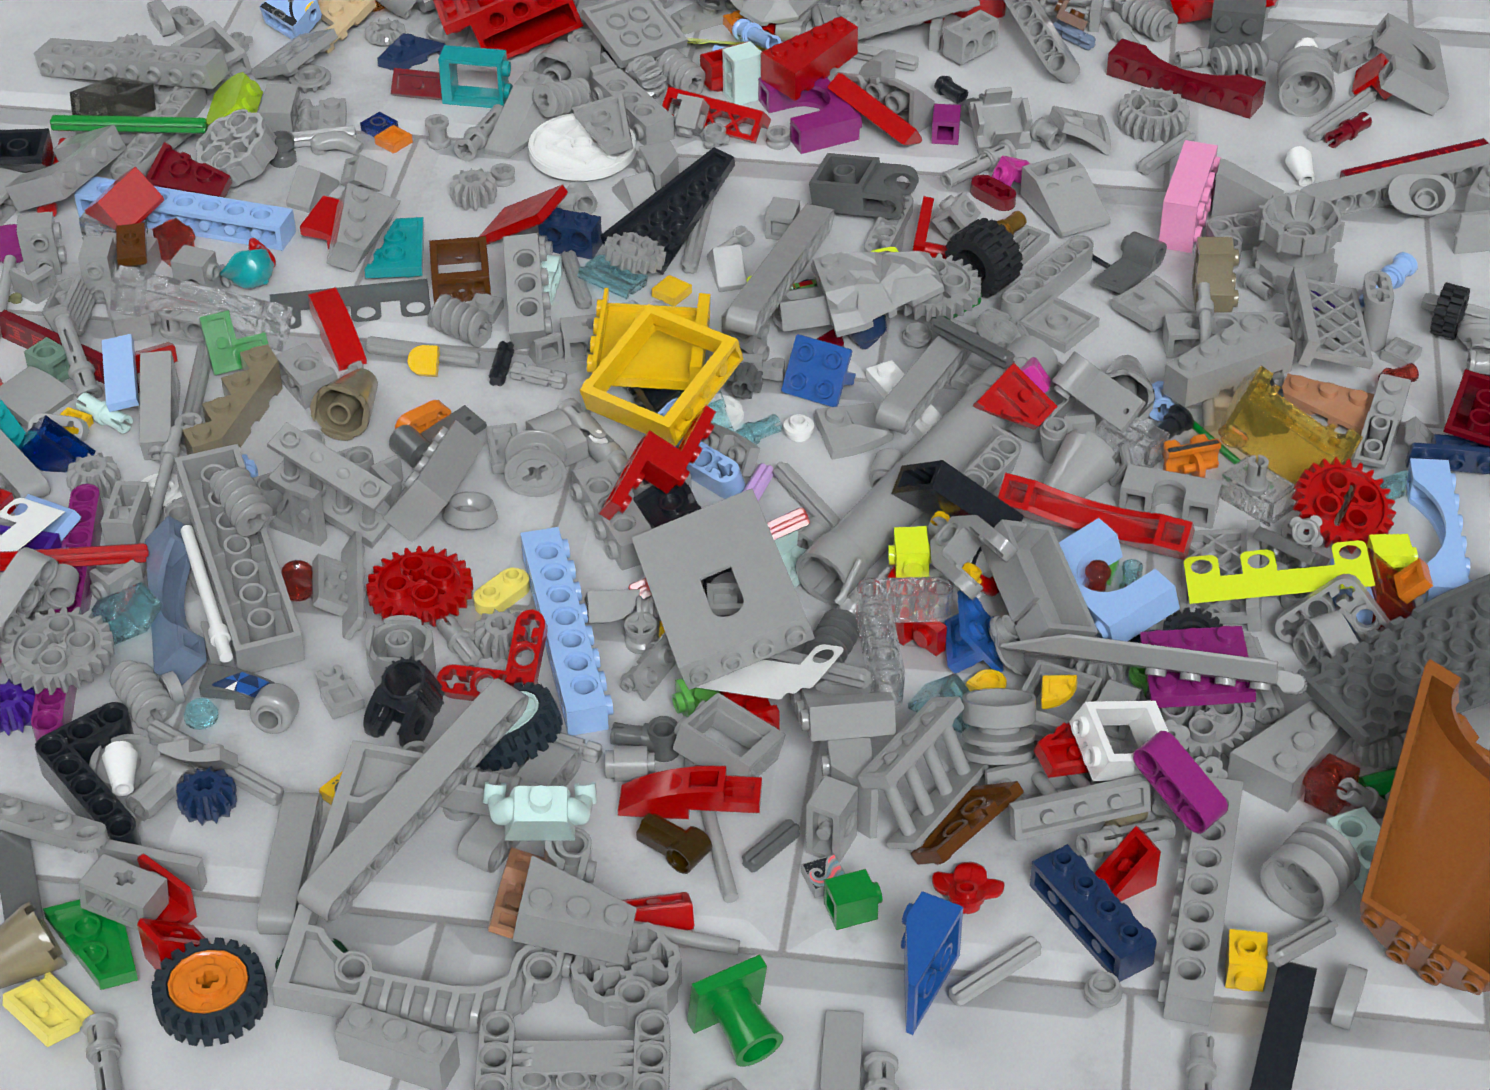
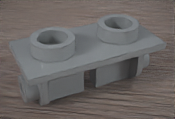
M666 633L658 641L650 642L645 652L636 661L638 665L632 666L627 673L623 674L620 683L622 690L628 693L638 691L642 700L646 701L673 668L676 660Z

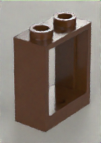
M486 236L429 240L434 304L443 294H448L452 298L459 299L461 302L472 301L476 293L491 295ZM481 262L482 270L439 273L438 265Z

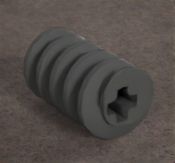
M838 608L827 611L813 632L815 639L808 641L801 653L809 655L815 647L822 644L840 646L844 650L836 662L844 663L858 637L863 632L861 620L848 610ZM826 649L819 651L814 656L830 660L834 652Z

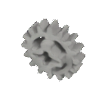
M623 232V236L616 233L613 234V237L608 236L603 249L604 259L611 261V266H617L622 271L629 270L633 274L646 275L647 271L656 273V269L662 270L666 257L664 246H658V241H653L648 236L641 237L633 232Z

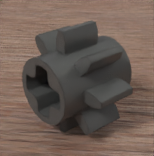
M740 363L727 379L726 389L731 390L736 398L752 399L753 391L761 392L763 372L758 371L754 363Z

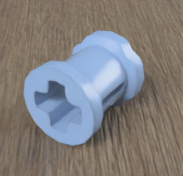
M1157 381L1152 384L1155 401L1149 415L1157 421H1163L1170 406L1174 405L1170 397L1165 394L1162 395L1161 390L1163 389L1164 381Z

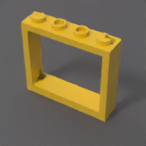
M648 304L642 313L636 316L626 333L618 339L609 354L601 360L593 374L584 381L580 388V393L587 410L644 434L650 430L676 447L686 434L696 415L705 405L710 403L741 363L743 355L738 339ZM656 330L714 352L665 416L607 393Z

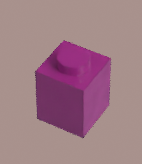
M934 103L932 144L958 145L961 105Z

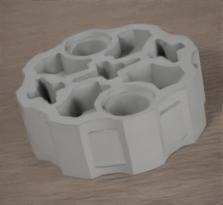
M246 109L236 110L228 116L218 118L208 126L207 131L196 143V161L199 163L205 162L230 175L232 180L230 187H236L242 182L255 179L264 172L266 165L274 159L278 147L275 144L277 136L258 112L251 113Z
M649 922L633 924L624 965L579 955L575 956L574 962L570 965L575 1003L583 1006L588 1012L589 1019L601 1026L615 1025L623 1026L628 1030H634L636 1018L643 1011L656 1009L668 1015L678 1003V990L682 984L680 950L677 944L670 942L666 938L663 929Z

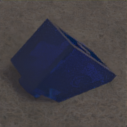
M47 415L25 433L18 448L40 471L64 473L68 472V464L76 462V457L84 458L88 456V453L94 456L96 450Z

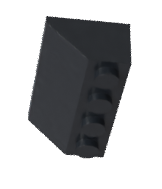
M49 128L0 130L1 168L18 172L40 170L53 164L55 154L52 150L53 145Z

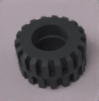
M981 218L980 220L973 221L954 234L946 244V258L952 255L954 262L963 259V266L971 264L972 270L978 271V277L981 278V298L983 296L989 298L1017 279L1023 268L1021 263L1023 257L1022 253L1019 252L1020 246L1018 242H1015L1013 234L1009 233L1004 225H998L997 221L993 219Z

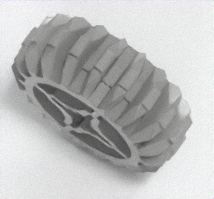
M1142 87L1140 91L1132 90L1131 94H1125L1124 98L1120 100L1117 113L1120 129L1126 131V135H1134L1136 140L1144 139V142L1150 140L1154 143L1160 140L1166 142L1167 139H1173L1187 130L1190 117L1187 100L1181 98L1180 94H1173L1172 90L1164 91L1163 88L1154 89L1153 87L1151 89Z

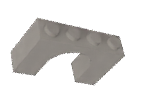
M1387 13L1372 32L1374 46L1393 55L1379 73L1380 88L1433 116L1449 100L1440 42L1429 34Z
M115 125L68 137L52 149L59 162L40 170L21 174L8 184L5 189L18 212L65 200L125 151L127 147Z
M876 666L860 667L869 669L871 671V679H873L872 684L868 685L864 690L820 679L810 689L800 688L795 694L789 693L790 703L793 704L794 713H797L798 722H801V729L808 732L811 742L896 735L895 701L890 691L881 692L880 673Z

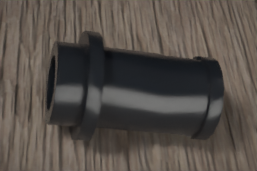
M942 75L935 82L934 88L939 95H946L957 104L968 97V90L954 83L950 76Z

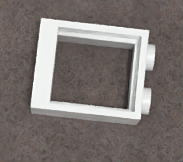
M1156 701L1085 702L1069 721L1071 731L1076 738L1092 781H1112L1142 774L1134 762L1133 753H1113L1103 725H1129L1138 748L1157 732H1169Z

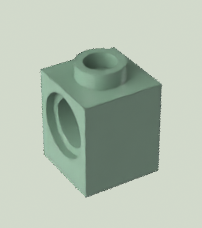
M46 337L24 351L27 367L38 368L61 382L69 379L68 369L70 365L62 345Z

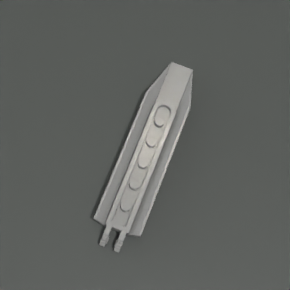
M1073 634L1001 644V648L1009 651L1146 669L1145 675L1166 677V672L1180 673L1179 679L1200 682L1201 676L1215 678L1214 684L1235 687L1236 681L1250 683L1249 689L1271 691L1272 685L1279 686L1287 695L1295 694L1296 696L1307 691L1308 682H1306L1304 676L1297 672L1294 674L1290 671H1284V667L1278 666V661Z

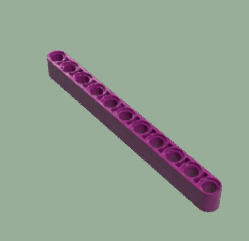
M82 484L72 490L68 508L75 510L81 518L62 540L61 548L100 546L102 535L100 522L104 510L99 488L93 484ZM97 565L74 567L79 573V581L74 603L67 607L68 612L71 613L76 607H80L81 614L83 615L90 610L92 598L90 585L92 583L89 571L96 568ZM54 609L55 613H60L61 609ZM74 685L68 686L67 693H64L60 687L56 688L53 695H49L48 688H44L39 694H35L31 725L36 742L42 736L72 721L77 688Z

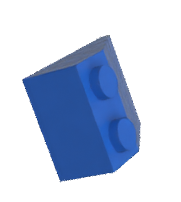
M924 891L920 893L914 904L909 903L902 917V924L906 925L901 941V948L904 949L906 1033L911 1035L916 1031L958 960L961 948L963 906Z

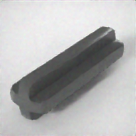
M791 819L785 820L742 855L743 866L748 868L750 872L758 871L800 836L799 825Z

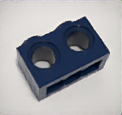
M556 207L547 219L538 225L539 235L547 236V240L552 241L553 253L562 254L563 251L569 252L572 250L576 253L577 257L593 260L602 246L601 216L563 210Z

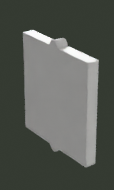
M1490 210L1460 213L1457 230L1453 232L1455 235L1452 250L1454 254L1490 251Z

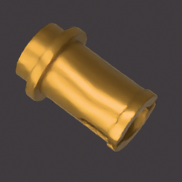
M1014 211L1006 219H1000L997 223L998 225H1004L1006 230L1014 235L1017 230L1025 226L1027 220L1022 212Z

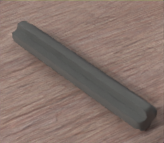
M939 315L936 319H931V330L997 366L1007 369L1015 363L1013 361L1015 355L1009 350Z

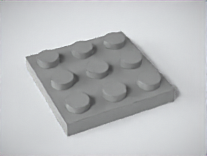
M608 0L582 9L581 17L620 69L627 67L629 62L639 56L651 55L654 58L670 48L678 50L687 47V37L658 0Z

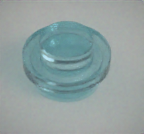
M206 698L192 700L187 704L184 712L185 724L196 730L213 726L219 718L217 707Z

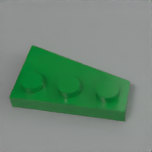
M80 899L43 908L46 920L100 990L138 981L125 925L81 908Z

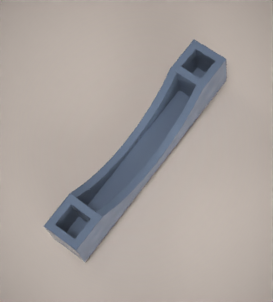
M167 516L145 539L149 556L146 557L153 662L154 673L160 676L173 671L182 686L207 659L205 639L190 629L184 610L186 583L191 567L180 529L185 524Z

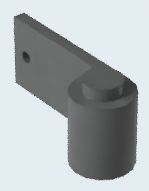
M1135 231L1130 235H1126L1121 243L1122 257L1095 277L1094 284L1109 289V293L1112 294L1115 292L1122 294L1133 288L1161 265L1167 250L1166 243Z
M464 405L422 433H419L410 425L398 427L390 436L389 446L391 450L414 468L442 426L448 429L457 420L475 435L485 429L487 424Z

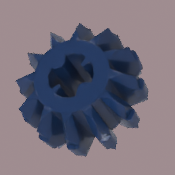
M210 766L206 771H200L196 768L194 775L184 774L183 782L177 784L176 794L178 799L176 801L178 809L182 815H185L189 823L198 820L203 826L207 821L212 820L217 824L219 817H230L231 809L236 807V784L232 777H228L225 769L215 771Z

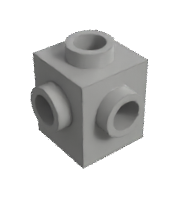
M962 192L955 197L949 195L939 204L940 210L931 221L944 237L950 241L954 234L975 221L981 212L965 192Z

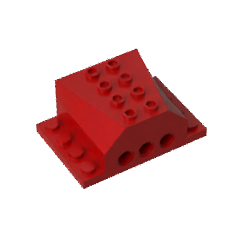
M433 0L446 35L461 32L465 27L471 25L481 48L506 50L507 59L518 54H525L536 46L548 44L555 38L584 26L573 0Z

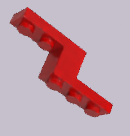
M705 405L693 419L678 448L649 430L636 445L599 514L609 521L618 511L623 514L633 498L628 494L632 488L636 490L643 479L667 494L675 485L681 487L690 473L686 469L689 462L693 464L702 451V447L698 446L701 440L705 441L714 429L715 425L711 421L716 411Z

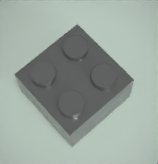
M1214 0L1208 49L1213 47L1220 48L1221 46L1230 47L1234 44L1240 46L1243 43L1250 45L1253 42L1260 44L1263 34L1266 0Z

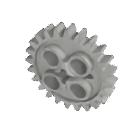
M939 253L932 260L942 280L945 292L914 307L904 304L896 308L897 311L904 309L905 316L914 313L915 320L925 316L926 322H929L932 317L937 318L939 315L946 316L950 320L953 319V314L955 313L959 316H964V310L972 311V305H977L978 298H981V278L978 277L977 270H972L971 264L963 266V259L954 262L952 255L943 259L941 253Z
M66 606L62 607L60 613H55L52 608H49L48 615L45 616L35 612V620L23 618L24 627L13 626L14 635H6V644L1 645L3 654L0 656L7 678L11 677L14 685L21 683L24 691L33 686L35 694H39L44 688H48L49 695H53L56 688L60 687L64 693H67L69 685H74L80 689V681L94 682L92 674H103L102 665H110V656L115 654L113 648L115 643L109 624L103 623L101 615L93 617L92 610L82 615L80 607H76L71 613L67 611Z
M1148 690L1146 699H1144L1143 701H1150ZM1251 703L1159 708L1164 722L1174 720L1177 726L1183 725L1189 729L1190 736L1187 740L1189 747L1186 751L1193 759L1199 756L1206 759L1207 757L1215 756L1221 760L1222 753L1230 758V752L1250 740L1251 733L1254 730L1255 708L1251 707Z

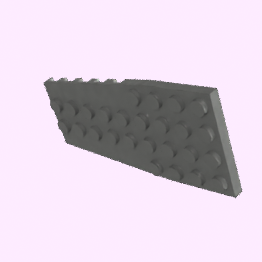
M1490 574L1445 592L1413 609L1411 616L1406 619L1399 616L1390 621L1388 628L1381 632L1375 629L1367 633L1365 640L1357 645L1351 642L1342 647L1340 654L1331 659L1327 655L1318 659L1316 666L1306 672L1302 668L1299 669L1298 674L1304 676L1306 682H1308L1307 691L1305 692L1361 747L1383 741L1407 731L1422 672L1429 659L1462 678L1459 684L1460 702L1456 706L1457 713L1490 703Z

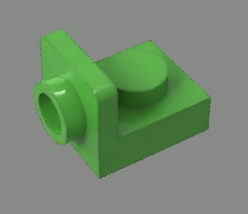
M681 678L675 680L676 693L672 694V702L678 714L682 713L683 716L689 717L694 713L701 701L707 702L717 692H720L697 687L689 690Z

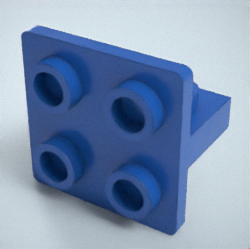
M797 334L782 385V392L830 407H837L843 386L854 384L856 373L848 371L853 351L849 348Z
M959 590L957 592L959 613L945 620V625L947 626L946 650L948 668L954 674H957L984 660L991 669L1003 672V662L999 658L995 642L989 634L990 620L994 616L991 617L984 610L977 597L971 600Z

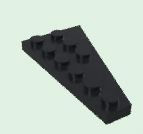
M713 147L602 233V244H605L608 236L613 237L615 233L623 236V232L637 233L641 237L648 236L653 241H658V246H664L666 257L662 270L656 269V272L663 275L735 167L734 156Z

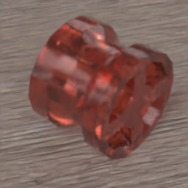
M293 560L286 563L282 567L281 573L290 600L304 601L310 598L313 594L312 566L302 560Z

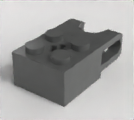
M827 153L809 182L812 205L834 209V213L850 214L851 216L897 218L905 207L903 195H910L914 192L919 183V177L913 167L901 164L880 163L879 157ZM904 176L909 180L910 183L900 182L896 180L898 177ZM887 201H892L896 207L890 206Z

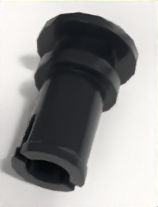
M1180 404L1170 406L1168 413L1163 418V422L1148 433L1149 442L1160 436V439L1153 444L1154 447L1160 449L1165 441L1170 440L1175 435L1182 434L1184 430H1191L1194 426L1192 414Z

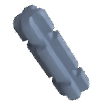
M1061 20L1053 23L1063 39L1077 46L1080 45L1081 48L1088 51L1095 47L1096 38L1094 36L1086 34V32Z

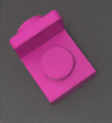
M1002 155L992 177L1010 187L1013 181L1021 184L1022 166L1029 165L1030 163L1027 160Z

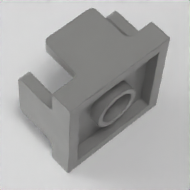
M1012 87L986 89L982 101L969 103L968 109L977 153H980L985 148L997 146L1003 139H1008L1014 145L1015 150L1029 149L1031 147L1030 127L1032 115L1028 98H1011L1013 93Z

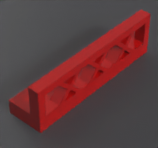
M669 86L662 104L669 111L671 103L680 106L681 103L677 100L678 94L703 98L710 106L705 126L710 121L711 123H716L714 119L718 116L731 119L732 122L724 126L726 128V135L755 144L761 128L768 129L771 118L764 111ZM741 123L753 125L751 134L741 133L738 125Z

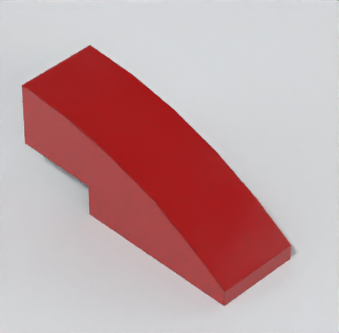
M334 287L308 294L310 313L320 329L321 340L338 371L348 369L350 364L361 361L363 365L367 364L358 334L337 288Z

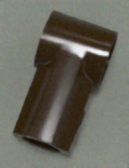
M648 813L641 820L640 827L636 831L637 841L665 855L669 865L682 874H688L712 850L710 838L701 829L691 826L685 830L657 814L652 815Z

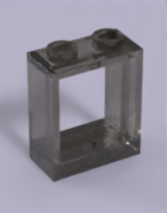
M113 76L70 92L72 115L140 116L156 110L154 85L151 83Z

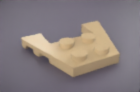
M318 0L322 13L321 19L330 25L324 30L334 28L338 36L336 40L330 43L331 47L325 52L328 54L335 49L334 43L338 39L343 41L348 36L347 30L353 24L358 26L376 7L375 0Z

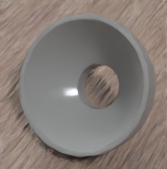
M1466 319L1458 323L1457 335L1467 347V350L1475 349L1476 353L1490 354V320Z

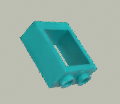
M444 45L438 58L442 104L492 108L494 105L500 104L504 107L513 88V85L508 80L511 73V62L507 61L506 50ZM457 64L497 67L498 89L458 85Z

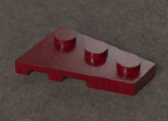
M166 142L160 148L146 176L148 181L156 187L223 198L226 197L232 184L230 175L205 162L199 163L193 160L191 155L185 152L179 153L173 150L172 146Z

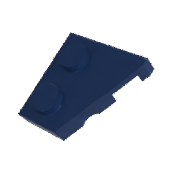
M403 33L377 58L378 67L393 71L394 68L410 69L414 65L427 62V56L437 53L440 55L446 44L417 37L413 34Z

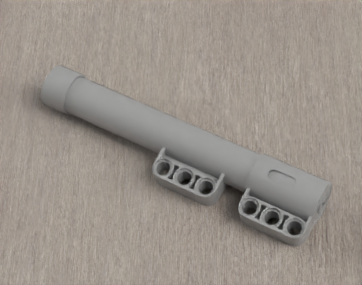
M1026 335L1016 338L1006 348L1015 355L1013 359L1015 364L1021 369L1030 358L1035 357L1051 379L1049 390L1045 394L1058 407L1047 418L1065 417L1073 408L1077 399L1071 395L1067 400L1054 390L1057 384L1052 380L1063 367V364L1058 362V358L1052 348L1043 340ZM991 363L969 385L964 396L829 532L820 535L799 557L796 562V573L807 592L824 603L836 604L834 599L841 592L857 558H862L863 562L848 595L864 580L868 570L888 550V545L894 544V527H910L924 513L923 510L891 494L902 465L944 460L987 491L993 493L1002 484L1005 472L1011 474L1014 470L1022 449L1020 441L1005 430H1010L1028 442L1036 443L1041 441L1040 426L1033 430L981 411L973 406L1006 369Z

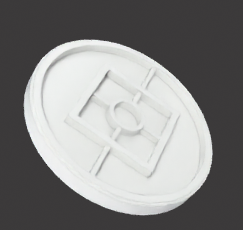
M570 113L552 118L533 131L528 142L529 157L538 170L549 176L570 181L596 180L616 174L632 162L636 154V138L630 128L633 149L607 156L575 118L574 114Z

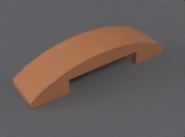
M511 847L488 925L489 932L513 939L531 857L533 855L543 861L544 857Z

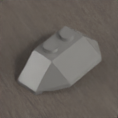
M747 0L739 14L760 26H767L769 23L792 22L801 18L820 0Z

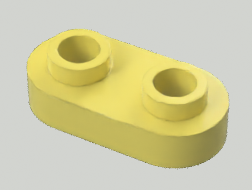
M508 568L475 591L473 596L476 612L480 615L482 613L493 614L494 608L498 612H503L528 594L530 590L528 573L519 568Z

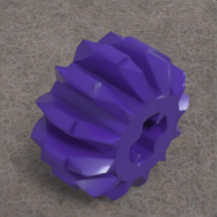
M10 678L5 684H0V733L5 731L10 736L13 731L18 730L23 733L24 726H32L31 717L35 700L33 687L24 691L21 683L14 685Z

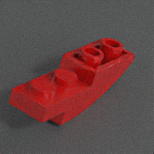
M693 766L651 773L621 786L618 816L645 817L648 813H651L652 815L657 814L669 819H689L690 810L760 813L762 777L727 776L726 766Z

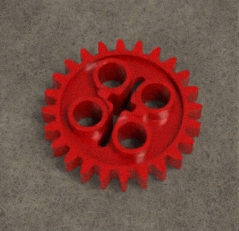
M1335 457L1331 464L1324 458L1319 465L1312 463L1308 470L1305 469L1294 485L1296 490L1291 499L1295 500L1296 503L1292 510L1301 512L1299 517L1302 519L1311 518L1313 515H1317L1322 519L1323 523L1320 526V533L1325 539V548H1328L1331 543L1357 540L1365 542L1367 546L1369 535L1388 534L1394 525L1392 519L1396 515V511L1391 508L1395 504V500L1387 498L1391 490L1387 488L1381 489L1380 485L1384 481L1383 478L1374 480L1372 478L1374 470L1372 469L1367 473L1363 472V463L1361 462L1355 468L1352 467L1349 458L1344 465H1341L1338 457ZM1350 485H1352L1353 491L1344 506V513L1339 519L1337 526L1334 524L1335 518L1344 503V496L1347 494ZM1346 546L1350 554H1353L1357 549L1356 546Z
M418 546L416 552L412 553L408 548H404V555L401 556L396 552H392V560L382 558V566H373L374 574H368L369 583L366 584L369 606H373L374 614L381 613L382 620L390 616L408 615L420 619L422 625H424V622H429L433 627H436L437 619H444L447 623L446 616L448 614L459 616V608L468 607L467 600L472 599V590H474L471 569L466 568V561H458L456 553L447 557V549L445 548L439 553H435L434 546H431L427 552H423L421 546Z

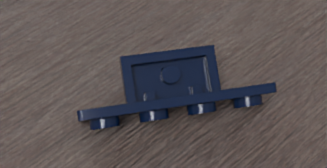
M1434 434L1431 444L1412 443L1405 460L1407 468L1409 467L1410 458L1449 460L1450 471L1490 474V446L1453 435Z

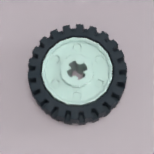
M521 682L514 683L513 687L529 697L526 710L476 767H480L482 770H487L490 767L492 771H498L502 765L504 770L510 769L515 762L519 766L525 763V758L527 757L531 760L536 758L538 750L544 752L549 748L548 743L556 741V734L561 733L563 720L559 708L547 687L544 688L539 683L534 685L533 682H527L524 686Z

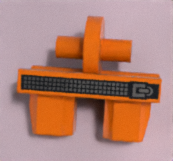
M1205 434L1193 436L1190 439V444L1180 445L1175 439L1165 441L1162 451L1164 458L1163 470L1181 474L1191 473L1192 476L1205 478L1206 470L1218 468V453L1222 444L1218 438L1209 440Z

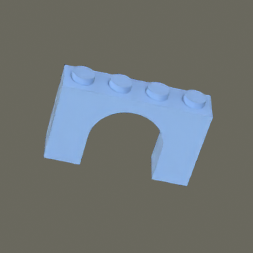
M1100 518L1059 542L1099 632L1096 637L1128 642L1139 635L1140 632H1144L1180 609L1175 585L1156 568L1130 585L1116 591L1098 592L1085 587L1086 582L1093 575L1123 557L1118 535Z

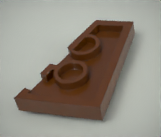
M1013 781L973 786L925 839L924 844L911 852L918 865L931 863L939 865L949 860L959 848L1005 810L1009 803L1014 802L1024 793L1019 782Z

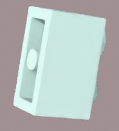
M751 41L722 49L723 95L731 103L738 105L758 100V78L761 77L762 51Z

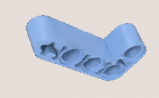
M678 398L669 401L657 414L665 416ZM681 439V440L679 441V443L676 445L677 448L679 447V445H680L682 439ZM700 442L698 445L702 447L700 455L693 464L689 462L686 468L690 471L692 480L724 499L741 493L746 484L738 464L707 444Z

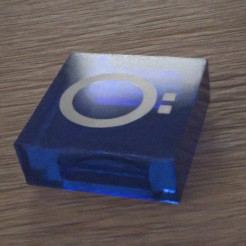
M380 111L360 122L361 131L372 137L392 125L398 127L397 120Z

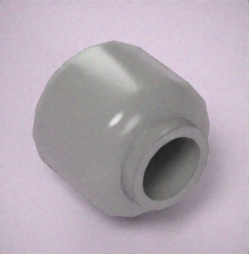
M271 683L262 687L250 707L252 722L257 728L270 734H278L287 730L299 710L298 696L291 688L283 684Z

